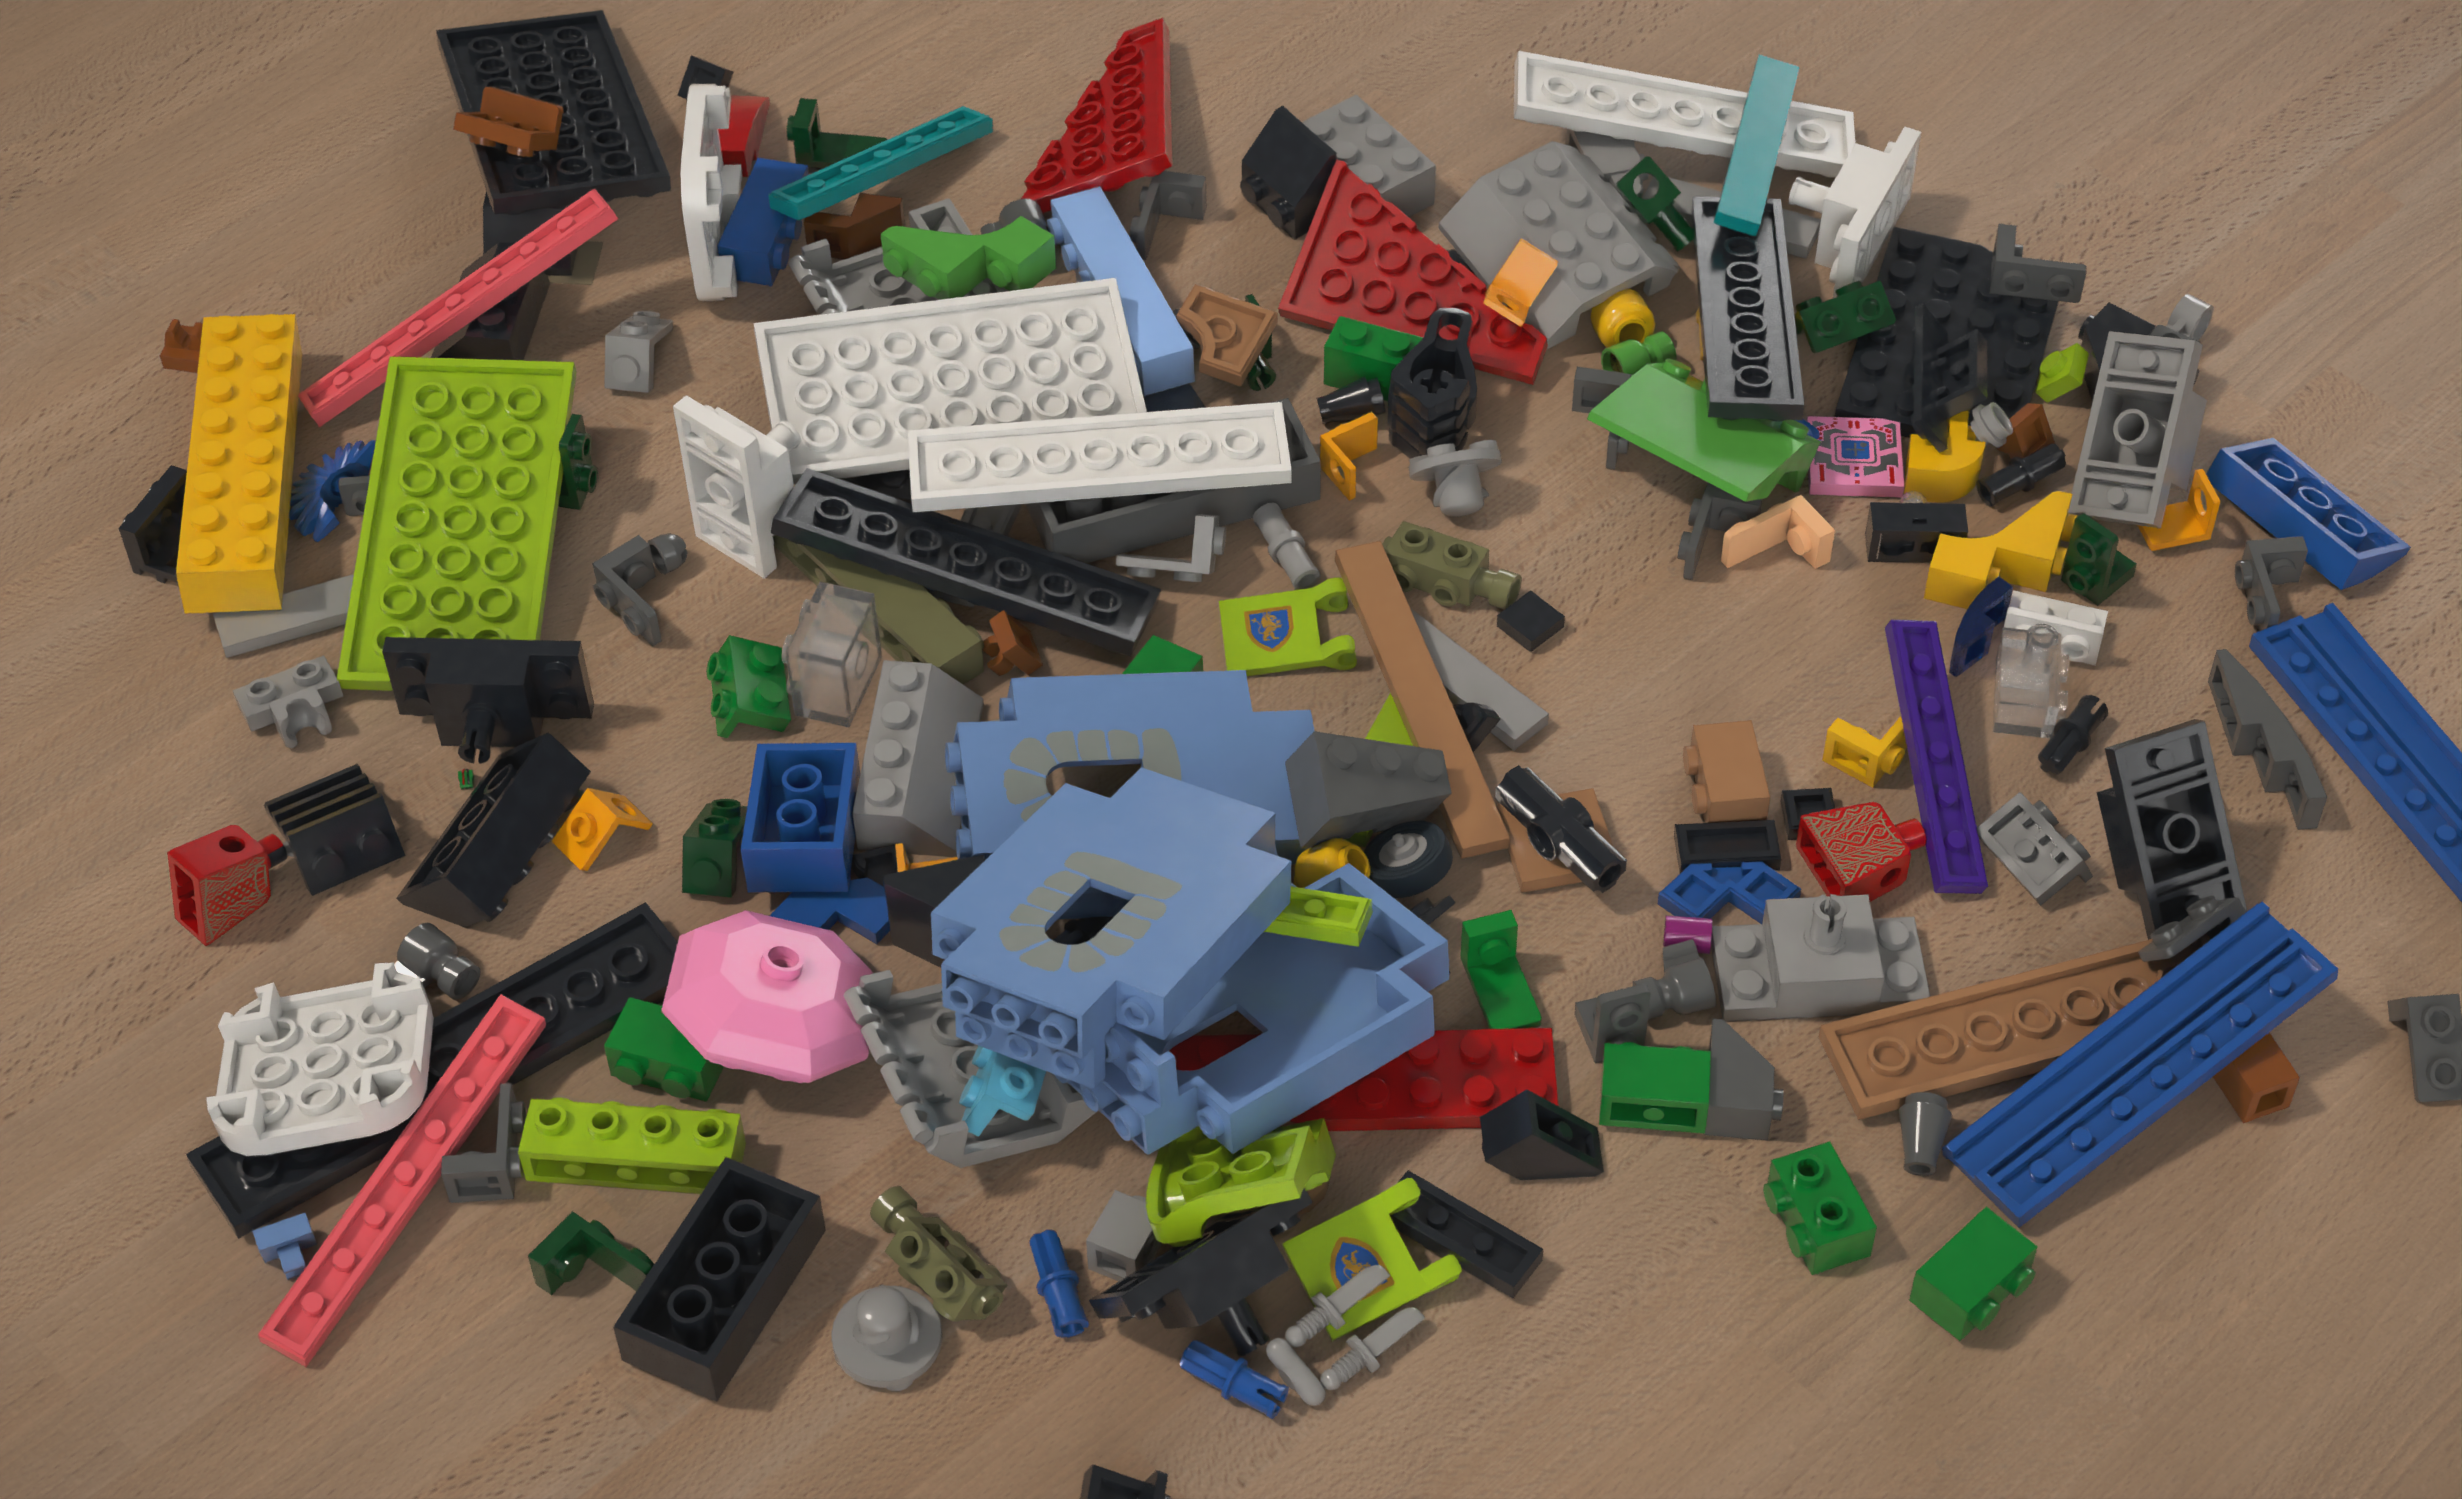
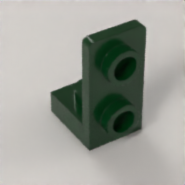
M579 414L571 415L559 442L563 476L558 507L581 510L587 494L595 490L598 480V469L596 465H592L590 455L591 435L586 433L583 416Z
M2082 513L2074 520L2061 581L2067 584L2074 592L2083 595L2099 606L2134 576L2137 563L2117 550L2119 538L2116 534Z
M573 1211L528 1255L536 1285L550 1295H553L564 1282H570L575 1279L583 1269L588 1258L635 1291L638 1290L654 1266L652 1260L640 1249L633 1247L628 1250L618 1243L610 1230L597 1220H592L589 1223Z

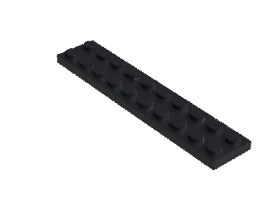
M645 902L435 1017L433 1020L427 1090L422 1104L500 994L539 1014L546 1021V1027L506 1082L514 1085L611 1031L629 997L654 1004L663 1002L678 942ZM418 1109L407 1120L396 1127L372 1136L255 1156H246L231 1151L221 1141L220 1136L187 1153L186 1156L191 1168L239 1239L384 1158Z

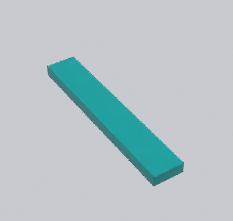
M1758 55L1715 214L1714 224L1752 236L1757 235L1800 69L1799 66Z
M965 106L959 107L772 191L769 194L770 208L798 221L994 132L993 118Z

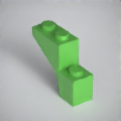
M1022 216L1002 229L982 235H965L903 226H892L881 233L884 267L894 276L902 277L920 288L927 296L935 297L938 300L963 297L986 278L990 279L996 286L1005 288L1008 291L1030 289L1056 269L1054 235Z

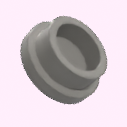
M1991 402L1987 406L1980 404L1973 409L1974 420L1971 421V428L1976 437L1981 442H1986V445L1991 443L1997 448L2004 445L2006 437L2013 433V427L2000 406Z

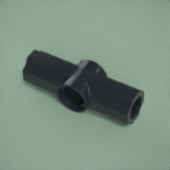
M1518 765L1505 774L1501 783L1495 788V799L1527 828V835L1534 849L1546 860L1552 861L1558 858L1593 892L1598 890L1604 893L1613 887L1619 877L1626 871L1627 859L1594 829L1592 818L1582 803L1572 797L1564 800L1561 799L1528 767L1521 768Z

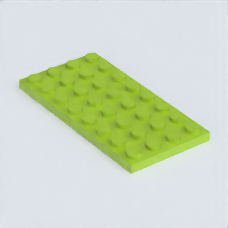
M390 356L336 679L339 681L341 689L393 691L382 653L386 637L540 640L563 476L559 442L571 417L577 375L574 362Z

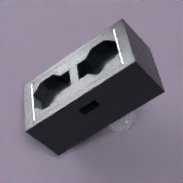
M1917 491L1905 493L1899 503L1870 502L1865 531L1867 561L1931 563L1940 533L1967 538L1968 524L1965 504L1927 503L1925 496Z

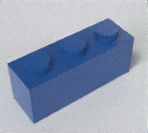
M757 158L717 245L718 256H733L737 281L773 286L779 270L786 268L789 260L790 245L793 239H799L803 219L798 221L771 209L769 194L774 190L808 176V165Z

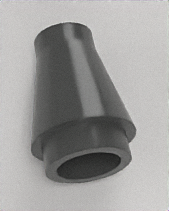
M1916 1092L1906 1096L1905 1104L1899 1108L1905 1156L1904 1169L1914 1175L1928 1176L1936 1172L1937 1160L1952 1119V1113L1948 1110V1101L1944 1097L1928 1092Z

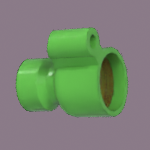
M1660 331L1646 337L1643 343H1640L1638 340L1628 339L1605 348L1601 354V365L1603 370L1631 374L1632 377L1646 364L1665 362L1666 359L1676 360V350L1671 338L1665 332Z

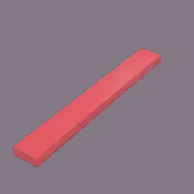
M592 189L299 393V399L319 427L323 426L386 382L390 356H423L618 220L617 216L596 189Z
M500 994L259 1332L260 1342L305 1367L308 1366L440 1178L442 1156L457 1154L499 1094L500 1084L508 1081L546 1027L544 1017Z

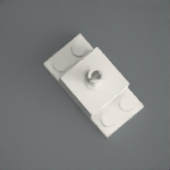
M1904 127L1895 143L1889 141L1884 152L1856 143L1831 187L1804 180L1802 177H1797L1796 182L1794 181L1788 203L1822 213L1815 263L1831 268L1829 282L1835 284L1833 298L1837 297L1835 292L1837 289L1856 281L1863 283L1910 199L1921 131Z
M686 395L673 406L695 535L765 579L777 568L774 540L772 538L774 534H771L772 521L794 488L789 452L801 444V441H799L800 435L786 421H780L772 431L764 435L719 407L714 409L708 405L703 406Z

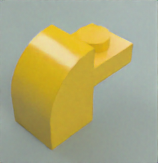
M1962 411L1948 419L1947 449L1940 453L1928 439L1923 440L1917 434H1911L1905 464L1904 500L1944 503L1960 499L1974 489L1979 479L1986 442L1975 441L1976 435L1971 426H1968L1969 411Z

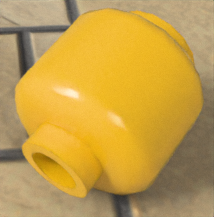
M1630 288L1615 293L1591 310L1590 319L1592 327L1606 348L1628 339L1638 340L1640 343H1643L1646 337L1654 334L1655 320L1653 312L1642 296Z
M1332 838L1306 849L1298 856L1295 864L1294 885L1299 888H1305L1348 863L1369 878L1370 864L1360 847L1343 838Z

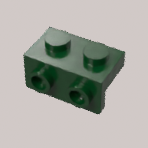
M1881 280L1864 287L1861 281L1853 282L1835 291L1837 297L1822 302L1820 296L1811 298L1795 306L1797 313L1794 314L1796 335L1805 333L1810 348L1815 354L1888 327L1896 321Z

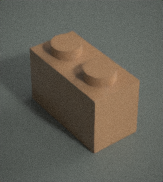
M1752 720L1693 725L1691 745L1684 746L1683 763L1686 775H1694L1695 784L1692 785V804L1695 814H1703L1704 823L1767 820L1770 793Z

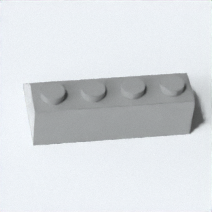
M883 660L852 813L858 850L870 851L903 843L906 854L956 857L957 855L956 831L961 829L962 826L960 816H953L951 812L950 791L951 786L956 785L955 772L947 773L945 745L947 742L954 741L958 722H981L984 703L981 696L932 663Z

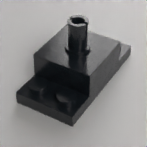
M385 638L382 653L399 714L414 716L433 715L441 746H459L458 754L466 762L474 764L477 749L480 750L478 762L482 764L490 759L491 747H517L539 737L543 718L592 719L594 700L581 641Z
M2193 719L2105 748L2113 787L2096 793L2118 889L2138 894L2148 940L2151 939L2150 935L2158 928L2171 922H2180L2189 916L2186 909L2196 901L2208 896H2214L2216 900L2239 897L2247 912L2205 721Z
M1304 1187L1300 1199L1230 1212L1207 1226L1202 1238H1198L1185 1246L1173 1247L1094 1296L1089 1302L1099 1319L1118 1317L1120 1322H1125L1136 1317L1137 1321H1140L1157 1313L1165 1329L1197 1327L1218 1316L1237 1349L1238 1356L1249 1354L1258 1349L1256 1344L1259 1343L1262 1346L1270 1338L1268 1334H1265L1246 1297L1290 1270L1271 1234L1276 1236L1299 1223L1301 1218L1297 1212L1313 1202Z

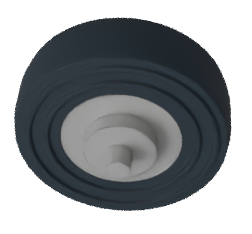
M1410 821L1395 825L1377 835L1364 850L1370 864L1369 879L1393 898H1406L1430 889L1445 877L1453 861L1452 849L1447 836L1439 826L1427 821Z

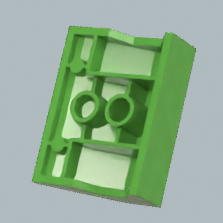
M1666 359L1665 362L1646 364L1594 407L1588 415L1587 420L1745 502L1767 498L1777 483L1794 492H1799L1821 442L1807 435L1809 428L1795 420L1777 422L1769 419L1739 418L1736 420H1726L1708 417L1705 379L1701 381L1689 375L1691 368L1673 359Z

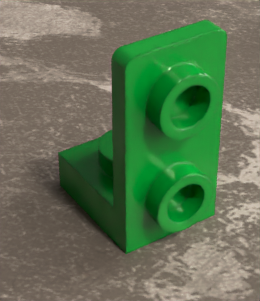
M1512 910L1462 922L1460 959L1489 1029L1538 1028L1541 1026V1014L1516 958L1518 924Z

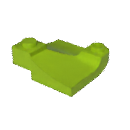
M1324 1118L1278 1127L1234 1154L1218 1140L1209 1139L1199 1126L1161 1147L1149 1176L1146 1193V1211L1155 1239L1172 1247L1185 1246L1198 1238H1202L1209 1217L1300 1199L1304 1187L1306 1190H1311L1320 1186L1323 1182H1328L1336 1153Z

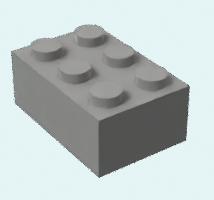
M1354 95L1302 122L1337 152V160L1345 161L1353 173L1367 185L1370 183L1380 192V196L1385 201L1392 202L1408 217L1435 204L1436 165L1359 96Z

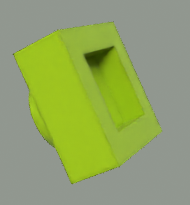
M2075 343L2061 352L2055 351L2049 354L2040 365V374L2035 393L2046 403H2049L2081 386L2089 353L2080 344Z

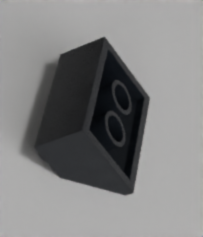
M498 242L463 270L459 282L514 243ZM547 269L437 345L431 358L524 361L550 286Z

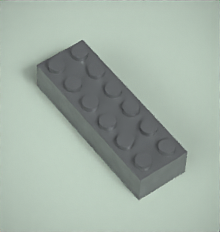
M1289 398L1274 402H1282L1292 470V483L1027 503L1026 505L1046 550L1084 563H1090L1194 534L1195 516L1199 514L1218 515L1219 526H1225L1253 518L1255 511L1268 503H1276L1281 508L1280 510L1320 500L1321 461Z

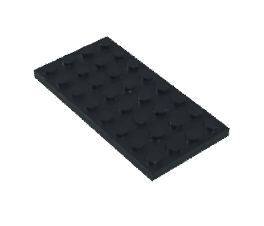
M603 10L436 30L438 48L460 112H480L485 87H495L563 107L556 150L534 151L533 157H524L508 153V145L496 142V146H484L470 142L494 215H518L526 210L541 208L563 209L592 189H596L606 202L630 196L651 197L660 192L671 191L670 174Z

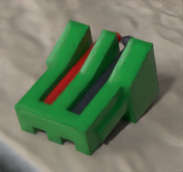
M463 769L458 771L461 790L473 788V770Z

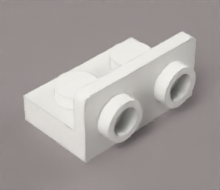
M2013 590L2000 644L2096 666L2108 611Z

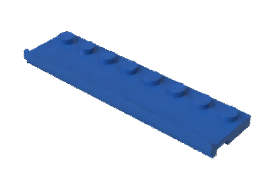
M2334 603L2325 605L2323 612L2306 619L2300 615L2252 634L2249 644L2250 649L2462 902V752Z
M2262 901L1942 1147V1155L1946 1159H1950L2020 1228L2337 980L2338 968L2293 928L2290 930L2286 929L2269 913L2270 908Z

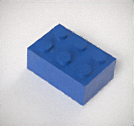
M856 743L757 744L741 844V855L748 892H849L856 837L852 813L860 778Z

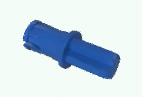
M1045 1230L1042 1233L1034 1234L1030 1238L1029 1244L1040 1276V1280L1036 1285L1037 1292L1045 1298L1048 1305L1054 1333L1057 1337L1061 1338L1078 1335L1084 1331V1328L1089 1326L1078 1295V1274L1075 1271L1069 1270L1060 1238L1054 1230Z
M1193 1340L1182 1354L1180 1361L1182 1370L1221 1390L1222 1398L1228 1400L1234 1397L1266 1414L1270 1419H1274L1277 1416L1281 1407L1262 1396V1394L1266 1393L1285 1403L1289 1392L1288 1386L1281 1385L1247 1367L1248 1360L1240 1358L1236 1361L1199 1340Z

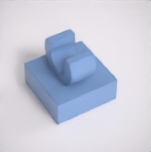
M306 1212L253 1230L255 1241L264 1263L279 1258L287 1280L302 1274L306 1268V1263L301 1250L317 1245Z

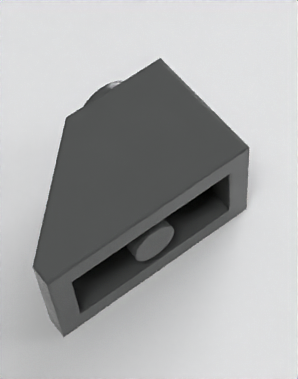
M1713 1019L1708 1051H1711L1710 1091L1705 1135L1768 1141L1771 1121H1781L1784 1090L1774 1088L1775 1067L1723 1019Z

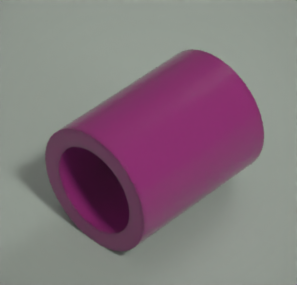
M1665 916L1663 947L1693 939L1699 954H1710L1712 938L1711 918Z

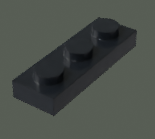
M1407 1170L1399 1182L1407 1178L1414 1179L1421 1195L1418 1197L1416 1204L1389 1215L1396 1229L1442 1257L1454 1255L1463 1270L1507 1296L1514 1298L1543 1261L1544 1249Z

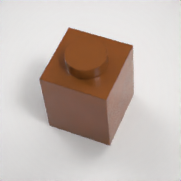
M2270 1032L2213 1076L2243 1123L2290 1107L2300 1079Z

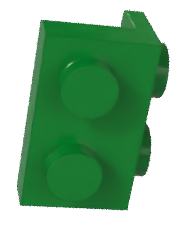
M729 635L720 650L710 656L706 670L707 679L711 680L712 685L711 715L716 720L717 736L728 738L739 722L784 732L791 722L782 647Z

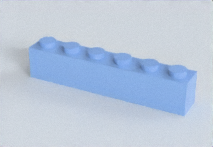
M1101 187L1052 199V218L1047 219V229L1049 233L1054 235L1055 245L1060 244L1064 264L1068 271H1075L1077 283L1116 278L1143 395L1146 396L1195 382L1193 346Z

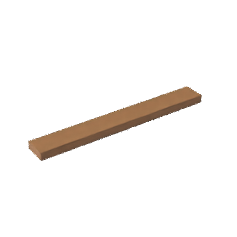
M1381 540L1336 550L1335 563L1413 746L1443 751L1452 794L1439 805V808L1461 859L1508 848L1510 836Z

